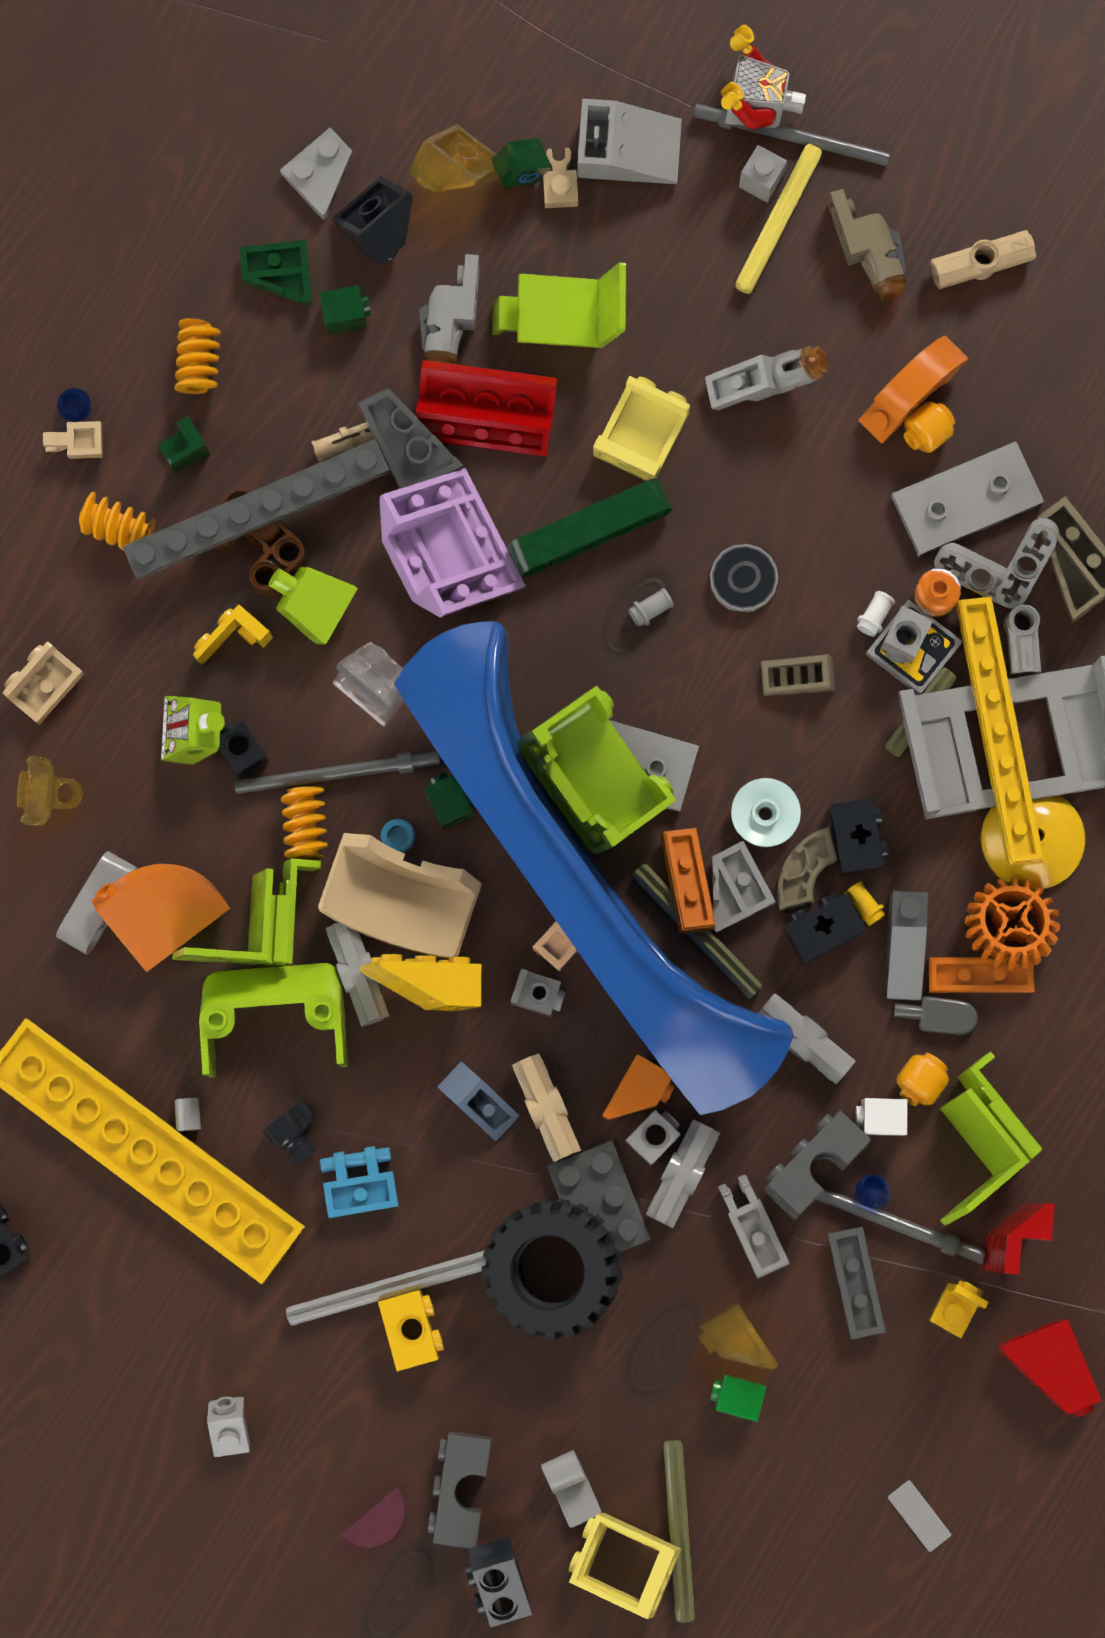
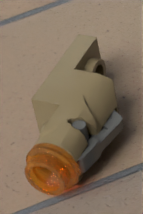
M843 189L830 192L827 205L848 266L861 262L872 283L875 294H879L881 300H890L905 293L907 280L905 278L906 268L900 233L889 229L886 221L879 213L854 219L856 218V209L853 200L846 198Z

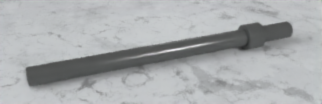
M696 103L693 117L719 123L718 127L731 130L732 127L805 146L812 144L824 151L886 167L888 164L890 153L782 125L776 128L763 127L751 130L744 125L726 124V109L720 110Z
M437 751L411 755V752L398 753L397 757L236 780L234 781L236 794L393 771H399L400 774L414 772V768L440 765V757Z
M823 1188L824 1190L816 1199L940 1248L941 1253L954 1257L956 1254L979 1264H982L984 1260L985 1250L960 1241L961 1237L948 1232L945 1235L826 1188Z

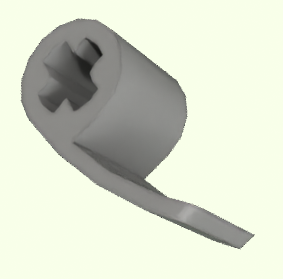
M574 1450L541 1465L548 1484L556 1495L570 1528L602 1513Z

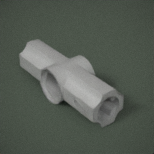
M339 922L327 927V935L338 961L336 966L346 992H349L361 1026L371 1025L390 1017L378 982L359 971V966L371 963L372 958L370 953L366 952L360 933Z
M774 994L759 1011L758 1014L781 1019L791 1025L793 1039L789 1050L804 1062H810L833 1083L837 1084L856 1062L828 1038L829 1035L824 1029L809 1017L800 1015L777 994Z
M692 1121L677 1153H673L660 1179L662 1183L648 1207L647 1216L671 1228L674 1227L689 1195H693L706 1169L704 1165L718 1140L719 1132L698 1121Z

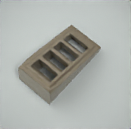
M829 654L761 661L764 696L835 691L833 658ZM821 665L823 682L817 683L816 666ZM807 666L808 684H803L802 667ZM793 667L794 685H789L787 668ZM774 668H779L781 686L779 687L774 685Z

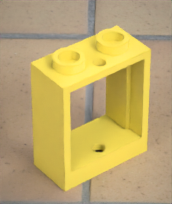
M606 1513L597 1514L595 1519L591 1517L582 1535L583 1538L587 1539L582 1552L577 1551L571 1560L568 1571L573 1574L569 1583L643 1618L650 1619L654 1617L681 1548ZM607 1527L659 1551L640 1600L588 1576Z

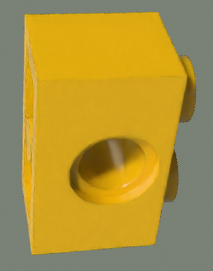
M420 1289L378 1302L397 1371L436 1361L440 1358L438 1352L444 1350L439 1329L432 1331L429 1317L435 1314L429 1295L423 1296ZM416 1319L421 1323L422 1334L419 1338L409 1339L405 1336L403 1325L406 1320Z

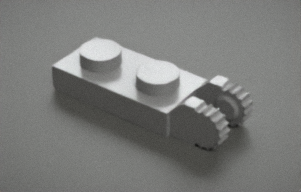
M744 1174L738 1177L739 1186L742 1192L745 1193L749 1204L737 1209L730 1188L726 1184H722L718 1188L730 1212L727 1213L758 1279L790 1263L761 1200H757L749 1180Z

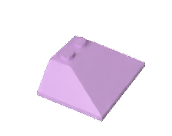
M466 468L380 496L382 543L412 602L441 618L521 590L526 586Z

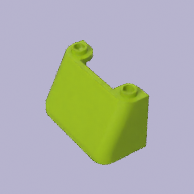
M598 686L589 690L517 741L519 752L582 843L594 854H599L614 847L677 801L672 794L673 788L670 782L663 776L658 777L655 774L648 776L609 721L613 716L612 708L614 704L610 696L605 691H601Z

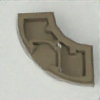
M829 827L818 830L806 837L793 849L786 859L777 887L779 912L814 903L813 887L817 876L825 867L838 861Z

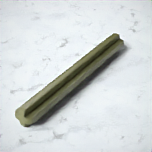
M647 864L641 865L634 872L633 878L677 923L671 889ZM710 930L686 933L747 998H752L761 990V983Z
M668 1440L664 1442L663 1449L670 1544L681 1548L672 1571L675 1618L677 1622L685 1623L694 1621L695 1611L683 1444L680 1440Z

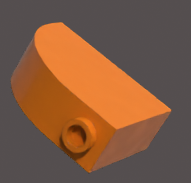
M153 864L135 869L113 884L107 883L96 892L95 898L91 900L98 914L146 972L230 909L222 895L203 875L187 867L174 864Z

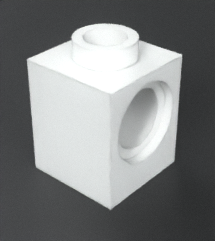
M864 1098L861 1100V1106H856L855 1124L861 1127V1130L866 1135L905 1136L907 1135V1099Z

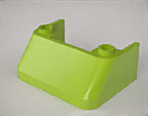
M328 963L218 971L210 974L203 984L199 1017L202 1075L210 1078L217 1077L215 1039L226 1037L234 1029L235 1008L304 1003L305 1016L312 1027L319 1030L335 1029L337 1065L349 1067L343 983L338 969Z

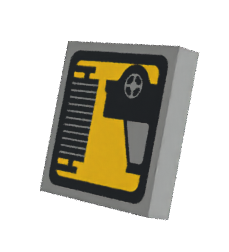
M908 600L904 607L933 620L911 664L906 661L904 664L897 663L886 657V651L880 649L896 616L865 655L908 688L914 689L917 695H920L963 641ZM899 631L896 633V637L901 644L910 645L914 643V638L910 632Z

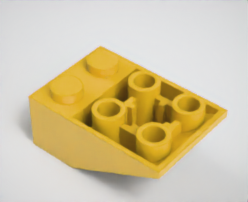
M383 954L381 957L371 958V963L359 966L361 973L425 1010L463 1011L481 1007V964H470L469 957H449V960H438L436 962V956H415V959H404L402 961V955Z

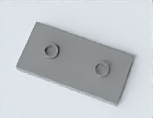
M1016 441L894 492L891 495L918 557L1039 507L1044 503Z
M609 720L648 776L651 774H655L658 777L663 776L670 782L673 788L672 794L677 801L666 809L680 813L699 746Z

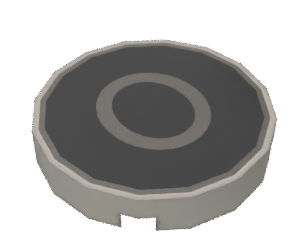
M749 544L734 545L722 551L714 561L710 573V585L715 598L728 610L735 612H754L765 606L774 596L778 583L777 567L771 556L761 548Z

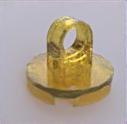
M31 756L26 759L25 762L29 765L28 771H20L17 785V807L24 808L25 815L20 817L25 825H44L50 816L52 808L73 809L79 805L83 797V791L76 780L55 777L53 766L46 757ZM63 784H69L73 790V796L67 803L59 801L57 795L58 789Z

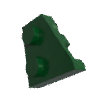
M306 240L239 247L244 284L305 306H313Z

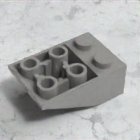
M582 99L577 178L677 184L682 119L619 101Z

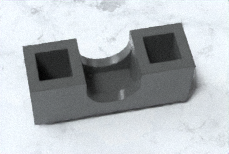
M841 1110L833 1118L827 1114L814 1128L818 1134L810 1142L804 1138L790 1152L794 1157L786 1167L779 1163L766 1177L770 1183L766 1187L765 1192L794 1220L824 1190L811 1176V1163L818 1159H827L844 1171L871 1141Z
M450 1431L448 1440L441 1439L438 1461H444L443 1475H436L433 1489V1497H439L437 1512H430L428 1533L434 1534V1544L469 1549L477 1547L482 1509L467 1507L461 1503L456 1493L457 1483L467 1475H487L492 1437Z

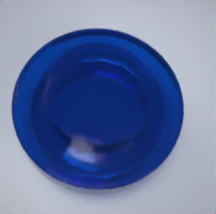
M78 388L64 391L57 401L60 415L70 422L84 420L89 415L92 407L88 394Z
M871 1174L865 1176L857 1183L855 1196L866 1207L881 1208L889 1202L891 1191L883 1177Z

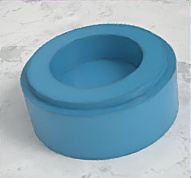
M393 819L387 822L381 830V842L405 854L415 844V831L411 824L405 820Z

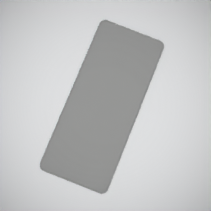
M910 1480L906 1481L888 1496L890 1502L929 1552H932L951 1536L949 1530Z

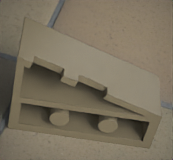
M1064 496L1039 515L1037 519H1050L1059 528V537L1049 557V561L1071 624H1073L1105 599V546L1067 497ZM1044 530L1040 532L1042 541L1047 538L1048 534Z

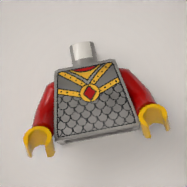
M741 25L734 31V36L730 39V47L737 52L742 50V54L738 56L732 82L721 90V95L724 96L721 104L727 110L725 123L744 125L751 130L763 127L776 128L779 126L783 111L802 114L806 94L787 90L789 72L765 60L756 46L750 45L754 40L753 31L747 25Z

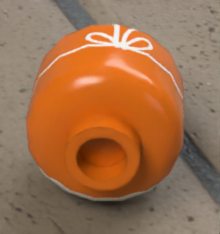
M932 569L925 572L918 580L914 590V601L925 614L932 617L943 616L950 613L958 603L961 595L960 583L957 577L950 571Z

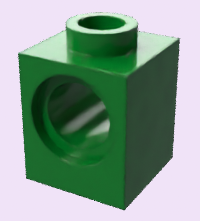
M723 1373L721 1381L716 1379L714 1381L710 1400L715 1402L714 1409L716 1411L758 1422L766 1386Z

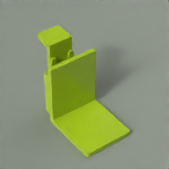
M618 262L600 279L519 274L518 297L499 296L493 301L492 335H500L504 331L517 332L518 343L604 348L625 332L626 263Z
M289 859L283 864V882L279 883L278 895H272L273 869L266 868L252 875L248 952L185 947L173 952L172 960L241 965L259 964L265 966H286V963L292 964L297 870L316 871L321 868V861Z
M991 1051L978 1059L957 1077L967 1091L940 1108L992 1173V1176L940 1220L944 1226L970 1213L1029 1163V1160L1042 1151L1040 1145L979 1071L995 1058Z

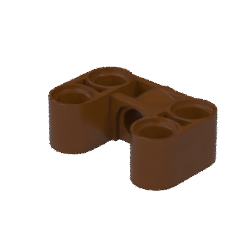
M245 490L233 491L219 505L249 492ZM281 520L243 535L263 554L251 567L249 573L251 584L262 597H273L279 592L269 585L263 586L258 584V578L261 574L265 572L274 574L280 568L294 577L296 571L306 565L307 555L303 544L289 531ZM241 537L217 546L212 550L226 551ZM294 548L299 551L298 557L293 561L288 562L282 559V554L287 549Z

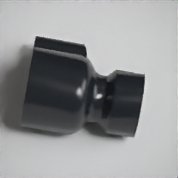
M303 1099L262 1131L275 1148L287 1150L288 1159L295 1167L317 1150L310 1140H305L302 1136L304 1130L316 1116Z

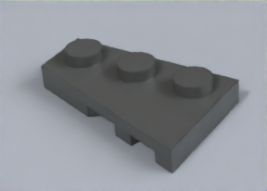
M389 388L356 403L373 438L376 439L398 489L448 474L464 466Z

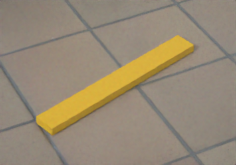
M992 597L958 600L956 609L1007 867L1042 863L1044 856Z

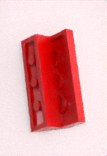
M423 360L420 376V394L415 416L442 443L547 457L555 408L557 378Z
M1023 1204L986 1235V1254L983 1271L1019 1275L1022 1239L1052 1241L1055 1204Z

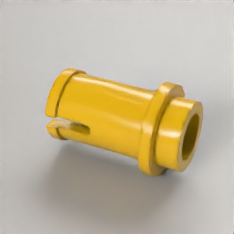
M862 881L856 883L844 893H847L854 908L862 917V922H865L868 927L885 916V913L882 911L884 906L876 903Z

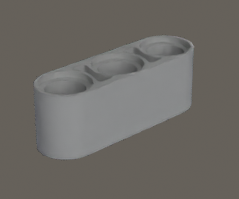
M110 851L104 853L62 921L56 937L82 953L89 954L107 927V923L98 914L91 900L95 898L96 892L107 883L113 884L127 873L138 868Z

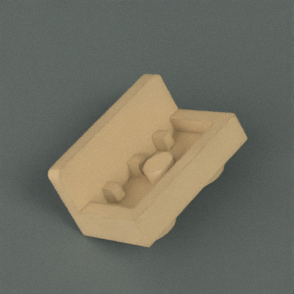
M46 642L44 646H37L30 653L27 659L29 663L21 672L16 671L7 679L4 685L6 689L2 693L38 725L44 721L84 675L83 671L49 642Z

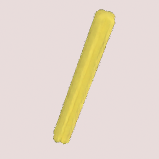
M812 144L805 146L736 281L735 287L745 294L752 293L821 158L822 150Z

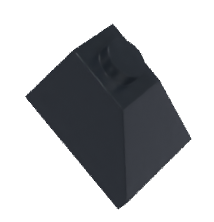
M380 176L331 220L366 258L381 266L383 263L391 261L397 255L398 250L406 244L413 196L409 191Z

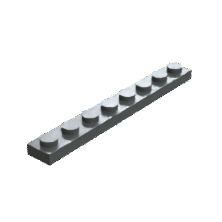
M376 439L127 544L123 546V549L136 579L140 580L390 473L379 445Z

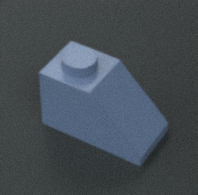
M462 1061L438 1086L448 1098L495 1141L520 1116Z

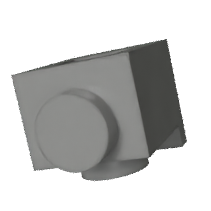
M521 969L511 999V1005L551 1017L553 1010L560 1011L566 991L560 990V981ZM536 987H542L546 990V996L541 1000L535 999L532 995Z

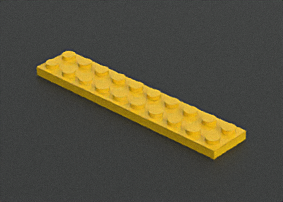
M25 1018L0 1051L1 1089L260 1284H264L305 1228L303 1224L180 1132L176 1131V1129L29 1019Z

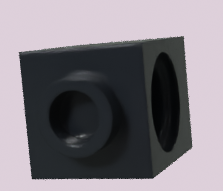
M243 721L239 724L232 722L220 731L219 748L240 779L269 761ZM238 740H246L249 743L248 750L242 755H234L231 752L232 745Z

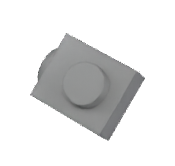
M222 1397L218 1400L210 1401L208 1404L207 1424L214 1457L250 1452L243 1397Z

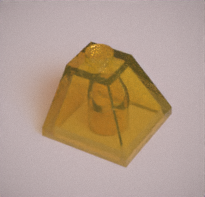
M455 124L424 140L408 173L415 177L422 187L432 192L473 187L497 174L491 161L496 154L460 125Z
M732 1303L700 1325L704 1333L698 1337L709 1354L716 1351L721 1358L772 1370L779 1366L739 1304Z

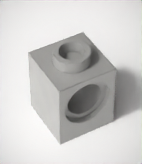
M901 606L880 649L886 651V657L900 664H904L906 661L911 664L933 620ZM899 631L910 632L914 638V643L910 645L901 644L896 637V633Z
M655 1110L626 1139V1142L651 1166L681 1135L676 1130L680 1124L666 1110L662 1114ZM658 1125L664 1129L666 1137L662 1144L651 1145L646 1140L645 1132L648 1127Z

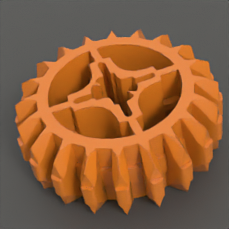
M1016 877L1011 879L1009 886H1007L1003 878L997 880L996 888L992 884L987 883L983 888L984 893L976 892L973 897L975 903H969L967 911L971 915L966 916L964 924L971 928L967 930L966 938L976 939L971 946L972 950L975 951L981 948L984 950L981 956L982 961L987 960L989 956L995 958L993 962L994 968H998L1002 961L1006 962L1008 971L1013 970L1016 962L1022 970L1027 969L1029 961L1034 965H1038L1041 961V955L1047 957L1051 952L1049 945H1055L1058 937L1053 934L1060 929V924L1053 921L1059 915L1058 910L1048 909L1053 903L1052 898H1045L1043 900L1040 898L1043 893L1042 887L1037 888L1035 892L1030 890V880L1026 881L1023 887L1018 886ZM1013 901L1020 903V905L1009 907L1004 903L998 904V902ZM1030 911L1037 920L1039 935L1033 931L1034 927L1028 922L1027 915ZM985 913L992 917L991 921L997 927V934L994 938L987 929ZM1021 915L1017 926L1015 925L1014 929L1009 928L1006 933H1003L1007 927V922L1009 923L1010 920H1015ZM1008 941H1016L1021 945L1026 944L1027 946L1009 947L1003 944Z

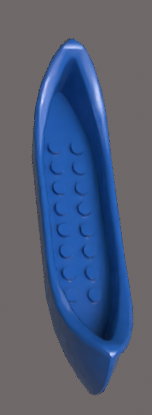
M494 621L476 622L446 631L427 642L405 665L394 685L478 812L608 995L697 1112L703 1115L721 1111L750 1098L770 1080L781 1066L793 1039L791 1025L784 1020L758 1014L732 1004L706 990L674 965L640 927L552 804L542 784L519 752L517 741L521 737L516 725L511 699L509 636L506 629L500 623Z

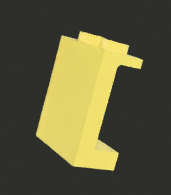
M629 376L626 388L602 436H598L593 446V456L645 481L657 478L689 415L690 404L686 403L685 397L676 392L669 391L667 394L657 389L656 384L647 378L638 377L636 379Z

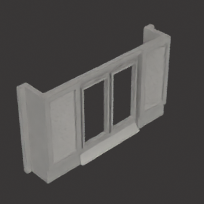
M1100 656L1093 665L1008 679L1013 704L1045 698L1063 771V776L1029 782L1032 800L1105 788V656ZM972 686L915 695L914 689L900 691L899 701L904 719L903 722L925 820L995 807L992 789L982 790L964 713L976 710Z

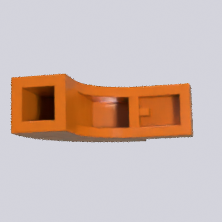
M946 336L937 339L911 360L874 398L873 404L858 421L881 444L886 442L907 416L935 390L948 383L969 358Z

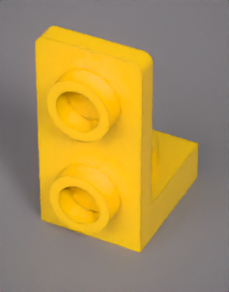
M238 605L234 610L229 608L222 614L217 622L219 626L211 635L206 633L198 640L194 646L196 651L193 653V656L198 663L203 665L238 626L241 627L237 631L239 635L251 645L258 642L264 648L273 637L268 629L242 606Z
M959 1281L958 1285L948 1283L928 1321L962 1338L977 1308L986 1309L989 1302L981 1298L984 1291L968 1282Z

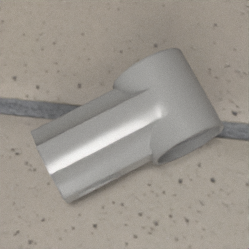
M1023 604L1017 606L1006 615L1003 622V628L1007 634L1010 675H1030L1041 672L1038 638L1040 617L1036 609L1030 605ZM1020 614L1028 619V630H1020L1015 626V615Z

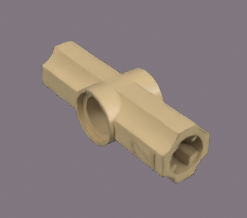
M1027 230L992 241L987 239L980 240L970 248L931 259L930 266L934 283L938 289H943L971 279H987L994 272L1035 260V244ZM985 255L990 259L991 263L987 265L980 264L975 256Z
M540 1054L527 1057L513 1064L512 1067L526 1097V1100H524L536 1129H540L553 1162L581 1151L567 1119L569 1114L557 1087H554L550 1080L548 1070Z

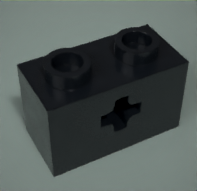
M872 797L831 804L828 808V814L838 858L837 863L840 877L881 870L884 867V860H888V849L885 839H879L877 827L882 826L879 806H873ZM858 828L861 834H867V838H865L862 845H859L858 839L851 838Z
M836 892L817 902L820 908L810 913H807L804 908L787 918L789 924L783 928V931L802 966L860 936L867 930L847 893L838 897ZM820 918L823 923L830 922L831 926L827 930L828 935L823 931H815L814 928L818 924L817 919Z

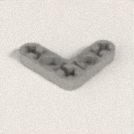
M1039 518L1033 521L1007 568L955 543H948L940 548L935 558V568L950 571L957 577L960 585L984 597L991 596L992 601L1004 607L1016 608L1023 605L1050 557L1059 537V528L1050 519ZM1044 530L1048 532L1047 538L1043 540L1038 550L1033 546L1038 534ZM950 555L956 557L955 563L952 566L946 564ZM1024 556L1031 557L1037 564L1036 569L1032 571L1022 569L1018 563L1019 558ZM966 563H971L966 574L962 573ZM985 569L991 575V580L987 583L978 582L973 576V571ZM1017 577L1022 581L1017 593L1014 596H1010L1007 594L1008 590L1012 587Z

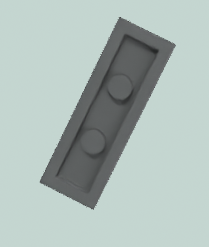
M863 1227L828 1233L827 1237L850 1339L885 1333L886 1330Z

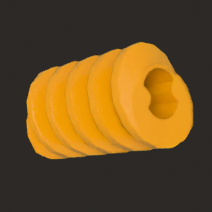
M185 318L180 320L178 325L182 330L177 335L178 341L181 342L177 346V353L180 356L176 359V365L179 369L175 373V378L179 382L174 386L175 390L185 394H202L207 392L208 389L217 388L218 383L208 378L209 376L217 375L219 370L209 366V363L219 361V356L210 353V350L220 348V343L211 340V337L220 336L221 331L201 319Z
M93 491L85 500L79 515V525L84 535H90L93 532V537L96 540H103L105 538L109 545H115L118 542V547L121 550H124L123 546L153 534L155 527V518L149 524L145 523L146 513L143 511L134 519L133 507H128L125 513L122 514L120 513L121 503L118 501L111 509L108 508V497H103L99 504L95 503L96 493Z
M296 787L286 790L289 793L281 797V802L290 807L282 810V816L291 820L283 824V830L292 834L286 836L283 840L284 844L293 848L284 852L285 858L303 860L325 858L326 856L319 854L318 850L328 847V843L319 841L317 837L327 833V829L317 827V823L325 820L326 816L316 813V809L325 806V802L315 799V795L323 793L324 788Z

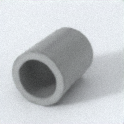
M199 1098L174 1100L176 1131L201 1130Z

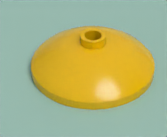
M1061 795L1032 800L1038 830L1042 833L1041 846L1044 856L1042 863L1007 867L996 807H991L986 814L981 828L982 852L991 870L1000 879L1003 878L1007 884L1010 883L1012 878L1016 877L1018 886L1023 887L1024 883L1030 880V890L1034 891L1039 887L1048 889L1067 879L1079 865L1085 847L1083 823L1075 808Z

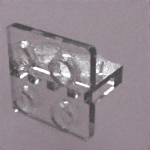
M369 642L339 661L336 668L340 672L332 683L384 727L390 723L404 702L394 685L403 667L392 660L383 648Z

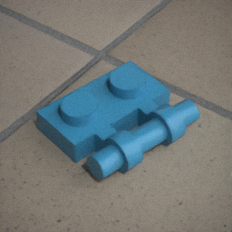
M375 1146L365 1147L363 1152L345 1154L342 1151L333 1153V1157L320 1159L322 1173L336 1171L337 1181L323 1183L329 1218L399 1206L394 1171L379 1173L378 1163L392 1161L390 1147L376 1149ZM367 1165V1176L348 1179L347 1168Z

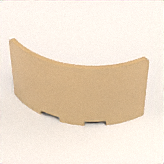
M344 833L318 905L319 911L350 929L399 948L446 959L458 957L482 883L464 869L441 866L422 861L420 867L403 861L404 853L385 845L372 835Z

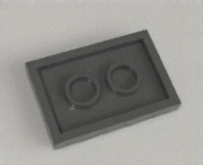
M613 1141L547 1166L559 1199L569 1200L570 1204L573 1205L580 1203L588 1207V1212L593 1216L598 1214L605 1221L603 1225L607 1231H613L616 1237L614 1241L616 1249L623 1251L651 1240Z

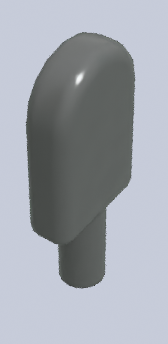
M925 996L921 1000V1006L895 1003L893 1017L919 1020V1030L924 1032L956 1036L966 1035L973 1031L978 1021L975 1008L970 1003L960 1000Z

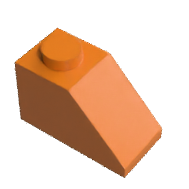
M637 1054L602 1117L611 1120L655 1108L659 1101L666 1104L676 1085L670 1082L671 1078L664 1069Z

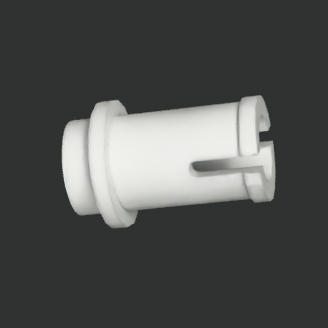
M876 591L864 615H860L857 618L859 622L857 628L862 633L871 637H875L876 633H881L883 630L881 625L892 605L895 604V600L884 592Z

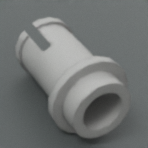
M661 588L658 592L640 603L633 602V607L628 609V612L638 627L643 624L647 626L649 625V620L674 607V603L668 592Z

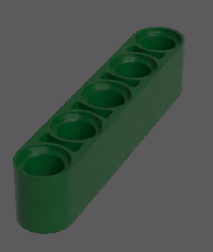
M654 478L525 534L510 542L507 547L522 578L529 577L668 515L672 512L673 508L660 480Z

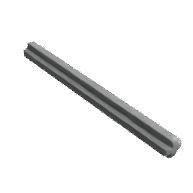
M484 1251L290 1306L286 1309L288 1322L290 1325H297L481 1272L482 1267L486 1265V1258L483 1257Z

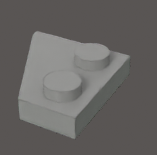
M330 127L280 169L281 175L324 220L330 212L329 207L335 193H338L342 183V176L350 165L353 152Z
M744 841L712 856L713 914L716 924L713 930L716 934L775 904L776 901Z

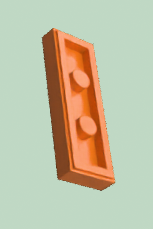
M696 828L662 832L660 837L679 933L713 930L716 924Z
M929 957L928 993H1034V964L1029 961L1027 969L1022 970L1016 962L1013 970L1008 971L1004 961L1001 962L998 968H994L993 962L995 958L989 957L985 961H982L981 957Z

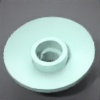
M771 778L756 779L744 785L736 794L731 808L732 822L738 834L747 842L760 847H772L788 840L796 831L801 816L800 804L792 789L783 782ZM766 808L770 810L772 816L769 820H762L759 817L761 809Z

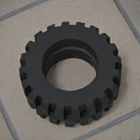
M549 1199L539 1200L509 1215L490 1236L492 1240L485 1247L483 1257L486 1258V1265L482 1267V1278H487L488 1284L484 1290L487 1299L492 1297L496 1303V1306L493 1308L499 1317L504 1314L509 1319L507 1325L515 1331L521 1328L526 1331L525 1336L534 1339L538 1336H545V1340H557L562 1336L569 1338L592 1326L615 1300L618 1293L617 1287L622 1280L623 1272L619 1267V1262L622 1260L621 1250L615 1247L614 1241L616 1237L613 1231L610 1230L608 1232L603 1225L605 1221L598 1214L593 1216L589 1213L588 1207L580 1203L577 1205L570 1204V1201L566 1199H558L556 1201H550ZM553 1235L565 1239L576 1248L582 1258L585 1269L583 1283L578 1292L567 1300L551 1302L542 1299L530 1290L523 1278L521 1271L523 1252L532 1241L543 1236Z

